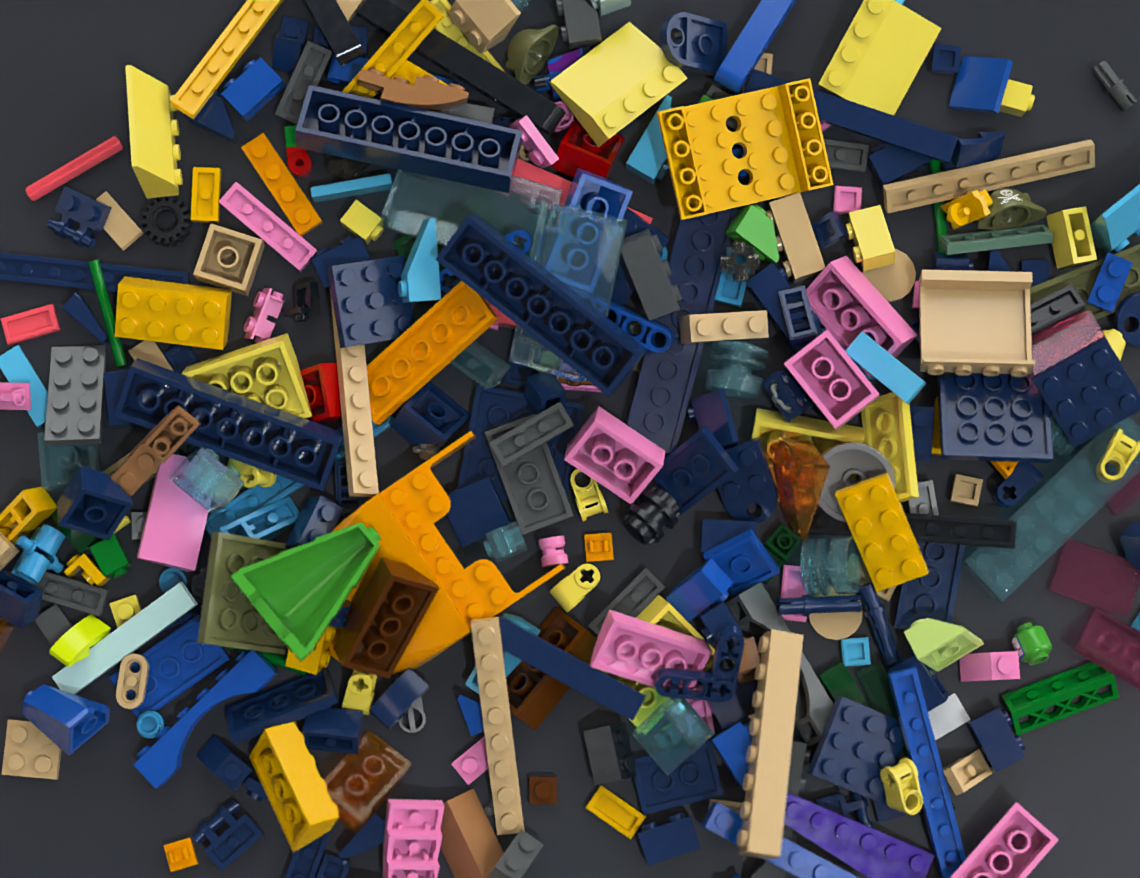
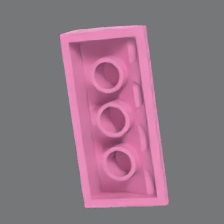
M172 454L165 463H162L157 468L137 559L186 572L195 571L219 465Z
M609 610L597 638L590 666L655 687L654 677L662 669L703 671L712 650L705 640ZM666 679V682L663 683V686H668L671 680ZM679 680L680 685L678 686L679 688H682V680ZM697 680L689 682L687 688L693 690Z

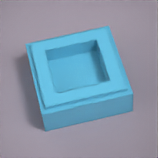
M868 637L840 639L842 662L845 667L871 665Z

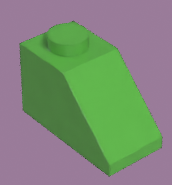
M757 205L741 207L725 234L749 253L754 254L765 265L777 263L780 258L773 221L766 216V211Z

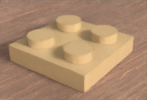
M8 719L1 775L58 780L62 750L30 721Z

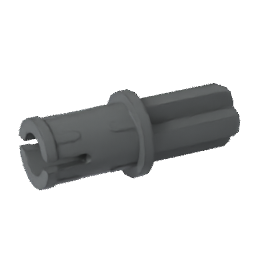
M1106 61L1100 62L1093 68V72L1106 87L1107 91L1105 92L1112 95L1123 112L1137 102V99L1134 98L1123 84L1124 79L1120 80Z

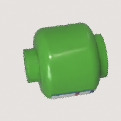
M1025 623L1016 629L1018 633L1013 636L1011 641L1015 651H1018L1021 662L1029 663L1032 666L1042 663L1050 657L1049 653L1053 647L1043 626H1033L1032 623Z

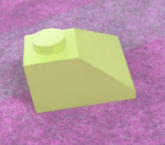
M930 618L919 619L911 624V628L904 631L917 659L937 672L984 645L982 639L964 627Z

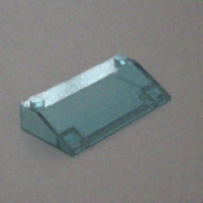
M398 170L381 214L382 227L417 237L423 220L435 218L437 244L446 246L468 215L477 214L503 236L518 229L528 231L532 235L533 245L526 254L541 265L563 191L513 176L510 192L505 193ZM518 234L515 235L516 241L513 244L524 249V243L527 239L525 236L520 238Z
M541 201L530 257L607 317L628 220L595 211ZM516 324L509 361L575 382L588 381Z

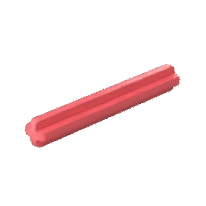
M113 136L29 185L25 191L32 201H36L121 151L123 146L119 139Z

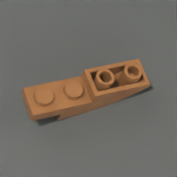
M368 68V71L361 69L358 77V86L382 93V101L428 111L444 110L465 105L469 97V92H466L464 87L450 83L449 86L438 83L439 80L429 75H424L423 78L417 76L414 86L409 85L410 82L401 77H394V79L384 77L383 72L373 68Z
M178 405L130 452L128 458L110 478L131 497L152 473L168 460L199 426L200 422Z

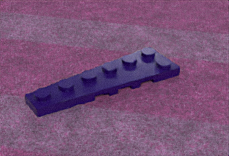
M787 792L784 824L868 878L926 877L934 859V854Z

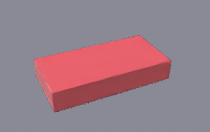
M54 304L1 318L5 338L9 346L61 331Z

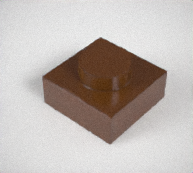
M557 776L529 777L530 805L557 804Z

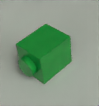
M113 534L109 541L104 539L89 547L105 577L110 578L113 576L114 579L122 577L129 572L127 568L133 565L117 535Z

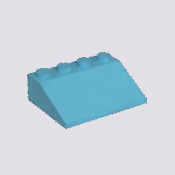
M1140 184L1090 225L1092 237L1105 253L1111 252L1113 249L1118 253L1130 243L1127 240L1129 236L1134 232L1137 236L1140 235Z

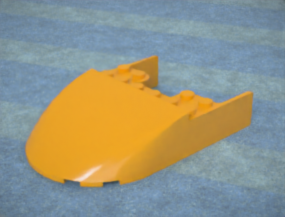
M472 431L381 493L376 494L332 530V532L362 522L367 529L372 526L381 537V540L378 541L381 546L357 588H353L347 597V600L352 603L351 610L346 615L348 619L382 557L407 564L439 587L436 596L392 675L404 673L408 668L416 669L431 661L472 633L471 620L497 616L565 569V566L560 564L521 592L515 593L495 564L487 559L478 560L464 569L435 527L434 523L449 512L451 501L432 473L431 468L477 438ZM336 627L334 640L329 642L328 647L331 656L338 661L339 659L333 647L344 627Z

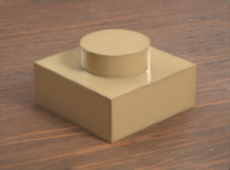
M955 474L950 502L977 507L983 479Z

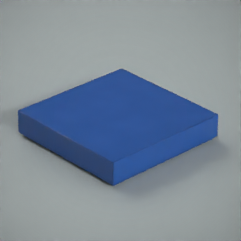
M963 56L949 107L953 110L999 113L1013 62L1009 59Z
M752 529L704 552L706 562L712 558L733 581V584L728 589L731 596L779 574L778 565Z

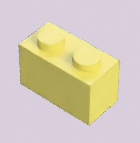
M881 205L850 212L849 223L845 224V230L848 234V239H853L855 247H852L856 263H861L863 272L895 264V249Z
M1086 206L1062 210L1046 216L1049 230L1053 233L1052 247L1057 269L1097 260Z

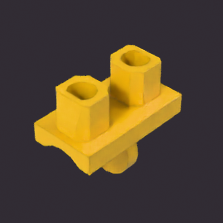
M976 189L943 204L941 208L948 214L946 219L948 222H951L953 229H957L990 214L988 206L993 201L987 190L978 191Z

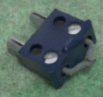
M777 370L762 381L771 396V400L787 422L802 415L815 405L788 370L782 372Z

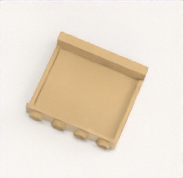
M922 270L919 278L920 372H928L930 375L955 372L959 376H967L972 373H983L985 376L1011 374L1014 377H1024L1031 374L1035 366V360H1032L1030 287L1033 282L1032 272Z

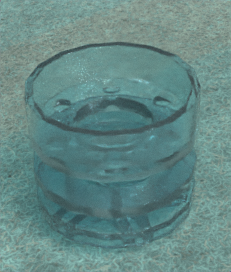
M714 341L711 350L719 354L710 355L709 361L720 365V369H709L707 371L704 389L712 392L724 388L728 396L749 399L760 398L763 379L752 375V372L765 370L766 365L756 360H766L768 351L742 341Z
M852 535L833 537L830 545L824 537L819 538L817 541L814 538H808L803 541L801 573L804 588L809 596H818L820 593L822 595H829L832 587L837 594H854L859 591L861 585V559L859 549Z

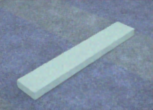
M178 583L90 648L88 657L70 667H64L52 676L53 680L60 690L76 695L121 662L124 657L136 651L197 606L198 603L184 583Z

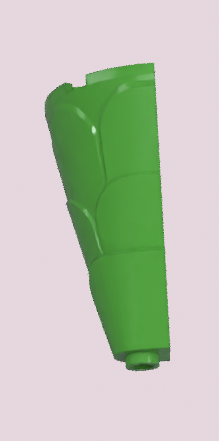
M361 522L317 537L313 542L280 552L277 556L243 567L231 575V578L279 639L302 662L312 653L332 619L336 618L351 590L357 588L381 547L378 542L381 540V537L372 526L367 529Z

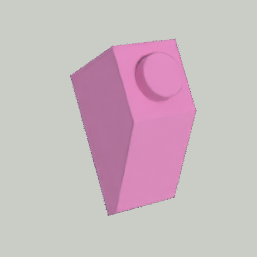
M1018 651L965 655L959 659L960 682L1020 679Z

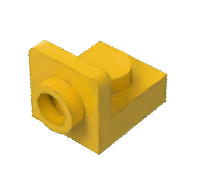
M87 554L75 555L67 562L68 568L64 571L67 576L73 577L83 569L84 571L81 574L91 585L96 583L99 586H103L110 580L109 577L103 575L97 563Z

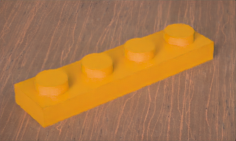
M264 132L241 147L301 237L323 223Z

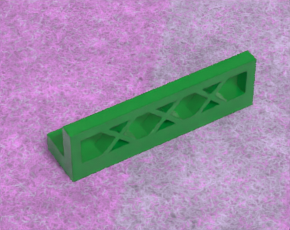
M1104 657L1001 695L1003 704L1010 714L1013 730L1016 735H1021L1119 698L1115 674ZM1109 685L1110 691L1100 695L1096 694L1101 687ZM1084 696L1080 702L1076 704L1071 703L1074 697ZM1058 706L1054 712L1045 713L1048 707ZM1029 714L1033 715L1029 721L1019 724L1018 718Z

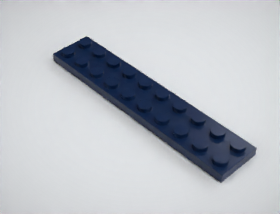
M739 207L689 219H679L668 261L672 275L668 277L672 286L677 284L682 296V300L678 301L680 309L653 319L672 329L675 336L674 343L664 352L656 353L647 350L644 354L626 425L665 450L667 455L677 449L704 343L681 344L679 317L712 313L723 265L731 238L725 232L737 215ZM656 332L654 336L655 342L660 346H665L667 342L666 336L661 332Z

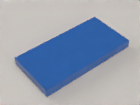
M201 614L195 616L142 654L149 662V675L144 702L139 707L131 709L137 719L146 711L157 712L231 660L223 646L197 643ZM135 662L132 664V671L135 673L139 672V663ZM119 671L109 677L116 688ZM132 689L129 690L127 693L128 698L134 700L136 692Z

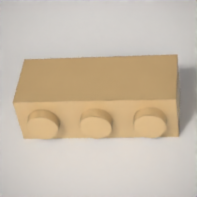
M800 192L769 202L766 216L773 221L777 234L778 252L782 251L785 261L782 262L783 270L788 277H791L793 283L819 275L825 269V264Z
M767 310L694 314L679 317L681 344L769 338Z

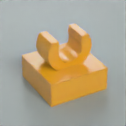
M612 533L584 535L586 562L614 560Z
M192 837L163 845L171 872L199 864Z

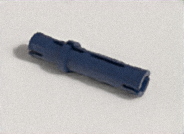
M873 582L863 584L857 587V591L865 609L863 611L864 616L868 617L884 664L896 663L901 660V656L885 618L884 604L880 603Z
M806 594L799 598H777V609H780L777 613L779 616L802 614L803 617H808L814 613L861 612L862 602L858 601L861 600L860 595L809 597Z

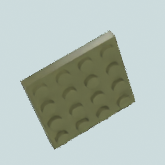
M212 532L197 643L288 655L289 649L264 621L246 595L241 592L231 578V575L243 567L289 550V548L285 547V543Z

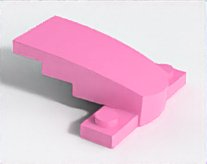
M388 799L383 844V878H437L440 868L438 856L443 836L440 829L445 806L442 800Z

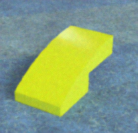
M91 614L70 628L50 648L49 654L67 667H70L88 657L90 647L108 636L111 628Z

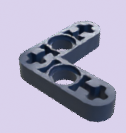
M726 626L719 631L711 672L669 668L658 671L654 677L657 693L671 698L718 702L730 700L735 693L744 648V638L741 630L736 626ZM730 636L735 637L731 644L732 650H728L727 640L730 639ZM724 659L734 661L730 668L724 669L719 666V663ZM666 679L671 680L668 686H663V683L666 682ZM679 680H682V688H679L678 686L680 685ZM693 680L702 683L701 687L696 690L687 688V685ZM707 682H710L711 684L709 685V690L707 688ZM721 684H726L722 691H718L717 688H720Z

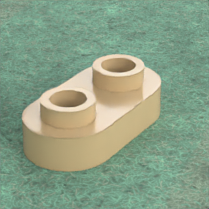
M129 654L124 657L120 664L116 699L123 708L134 709L144 702L149 675V662L143 655ZM135 662L140 665V670L137 673L133 672L131 668ZM131 689L136 692L134 700H130L127 696L128 691Z

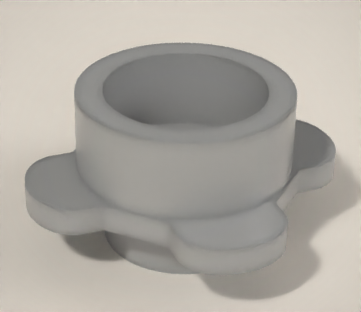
M418 444L412 449L414 453H419L421 459L429 460L440 452V447L444 446V444Z

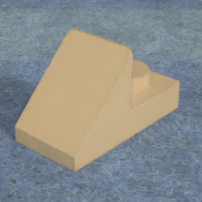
M980 749L943 768L947 782L956 796L964 793L992 774Z

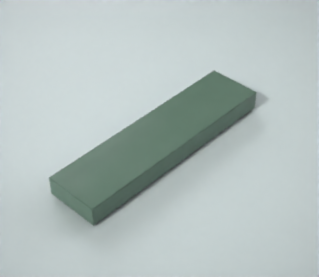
M1044 224L940 237V246L947 255L1053 243V233Z

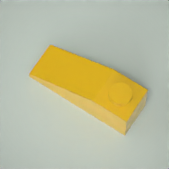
M43 486L23 490L0 514V531L15 545L21 536L24 535L26 537L42 525L57 509V505Z

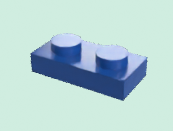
M1107 252L1086 304L1111 314L1133 262Z

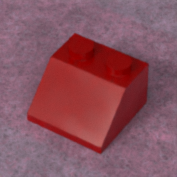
M575 118L560 143L557 152L559 159L553 164L552 168L566 176L575 177L577 169L580 168L607 179L626 137L615 134L598 147L577 118Z
M320 363L300 370L312 416L305 419L318 424L342 420L337 363Z

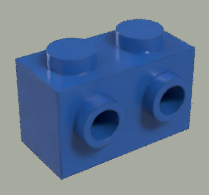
M261 57L257 61H250L244 67V73L237 79L232 78L223 87L224 91L221 93L224 100L245 122H248L286 87L283 80Z
M711 558L677 584L666 599L689 622L694 617L700 618L711 610L710 605L714 602L716 605L722 603L729 596L727 590L733 584V581Z

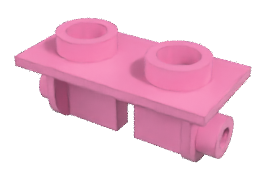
M263 288L262 292L259 291L253 303V306L256 307L252 317H248L243 330L246 332L244 339H253L255 336L254 342L256 343L270 339L275 323L266 319L268 315L276 319L278 318L284 304V300H282L283 294L274 291L270 295L272 292L271 288Z
M0 382V410H31L30 383Z

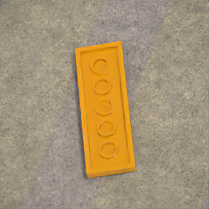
M463 281L459 282L367 365L371 418L375 424H382L499 319L487 301Z

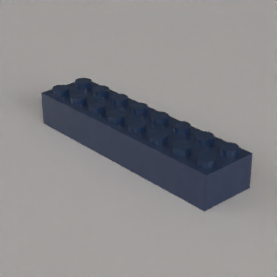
M309 85L295 135L296 148L509 193L521 148L522 130Z
M477 214L468 215L435 259L608 397L619 389L648 350Z
M138 358L130 366L114 415L120 419L152 430L179 405L200 422L199 426L184 442L320 491L324 490L344 437L343 432Z

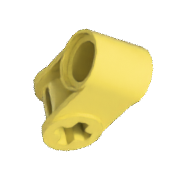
M1118 428L1096 466L1098 479L1104 483H1112L1120 479L1139 453L1140 441H1134L1124 435L1123 430ZM1106 463L1115 465L1117 470L1115 476H1110L1106 473Z
M232 458L228 459L224 473L227 478L235 480L247 488H253L257 485L264 488L271 487L275 483L277 476Z
M576 469L571 474L570 482L582 521H587V517L601 512L604 514L609 513L602 492L599 490L598 484L594 479L590 477V484L587 487L581 488L576 485L575 476L582 472ZM598 503V505H595L593 507L585 508L586 506Z
M582 564L554 586L549 593L568 613L585 598L586 594L597 586L601 578L600 572L592 564ZM583 570L588 572L593 570L595 572L592 575L594 579L592 583L588 581L583 583L581 581L583 578L581 572Z
M353 669L344 695L342 709L363 711L364 715L369 716V709L373 705L375 696L374 690L377 675Z
M903 758L897 765L883 768L880 774L887 805L891 809L903 813L917 814L922 808L923 797L918 781V771L913 761L909 758Z

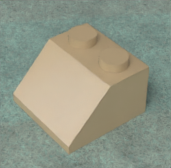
M455 0L447 14L451 17L452 22L465 34L469 43L482 54L506 38L521 12L511 0Z

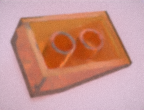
M780 437L778 446L773 451L772 463L781 513L799 537L806 539L830 465L810 441Z
M370 730L361 740L359 754L348 753L324 779L327 785V792L332 802L338 808V820L355 834L379 809L412 766L410 761Z

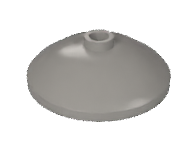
M844 443L831 448L819 459L812 476V489L819 506L828 515L837 520L847 522L835 492L887 472L895 489V474L887 458L877 449L862 443ZM858 474L860 479L857 481L852 480L850 475Z

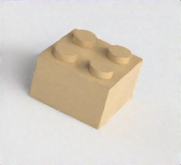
M210 224L193 275L197 281L223 289H231L232 292L248 296L265 248L262 239Z

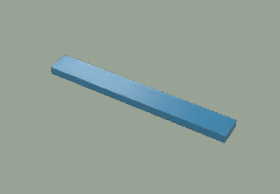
M392 415L380 425L372 421L373 439L390 428L394 421ZM343 425L336 430L343 432ZM344 437L335 462L345 458ZM277 475L276 481L271 487L264 488L257 485L256 487L249 488L207 516L205 529L212 538V532H218L220 527L288 497L304 486V484Z

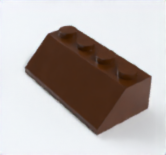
M382 557L333 647L341 665L390 678L439 590L438 585L407 564Z
M555 607L538 628L541 630L538 636L589 664L597 638L559 608ZM521 661L506 678L510 711L534 731H536L570 688V686L524 661Z

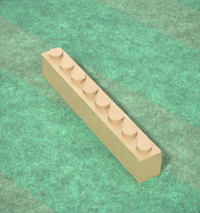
M771 629L763 634L759 640L758 652L761 653V659L755 671L758 687L752 698L755 714L749 725V734L752 735V741L746 753L749 769L743 780V789L746 790V796L740 808V818H743L742 830H739L737 836V846L740 847V855L772 860L780 857L803 644V635Z

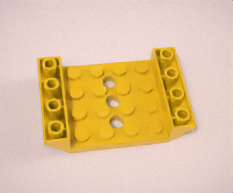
M810 78L657 112L681 220L834 185ZM729 117L735 118L738 123L735 132L729 131L726 127V120ZM736 143L740 144L744 150L743 156L740 159L732 154V147ZM741 170L749 174L750 179L747 185H742L738 181V174Z

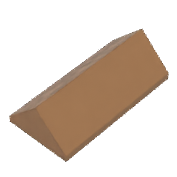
M473 788L444 802L445 806L440 829L443 836L440 848L454 878H487L504 854Z

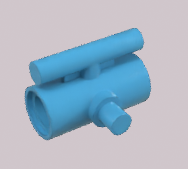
M43 524L42 527L36 528L30 540L24 535L21 536L17 541V545L23 548V552L11 573L35 585L39 584L46 570L52 569L54 572L60 573L64 565L58 561L56 553L64 541L65 535L57 529Z

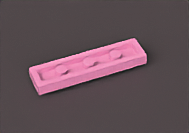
M235 182L218 201L300 272L303 271L311 259L315 257V253L318 252V250L239 183Z

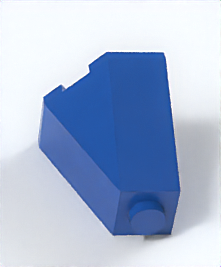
M44 684L36 690L29 691L23 699V716L68 756L109 723L110 708L108 706Z

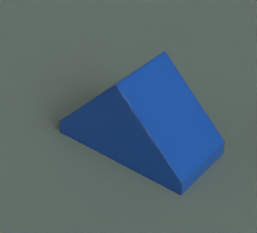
M460 694L458 702L471 736L484 732L481 703Z

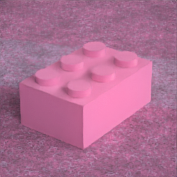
M828 329L784 363L787 370L836 431L880 397L877 390Z
M598 406L567 445L564 460L631 504L663 467L666 451Z

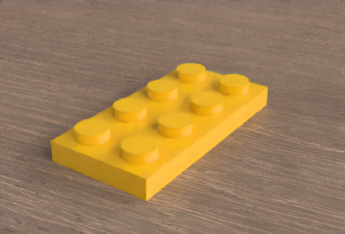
M888 472L835 492V496L876 592L928 575V567Z

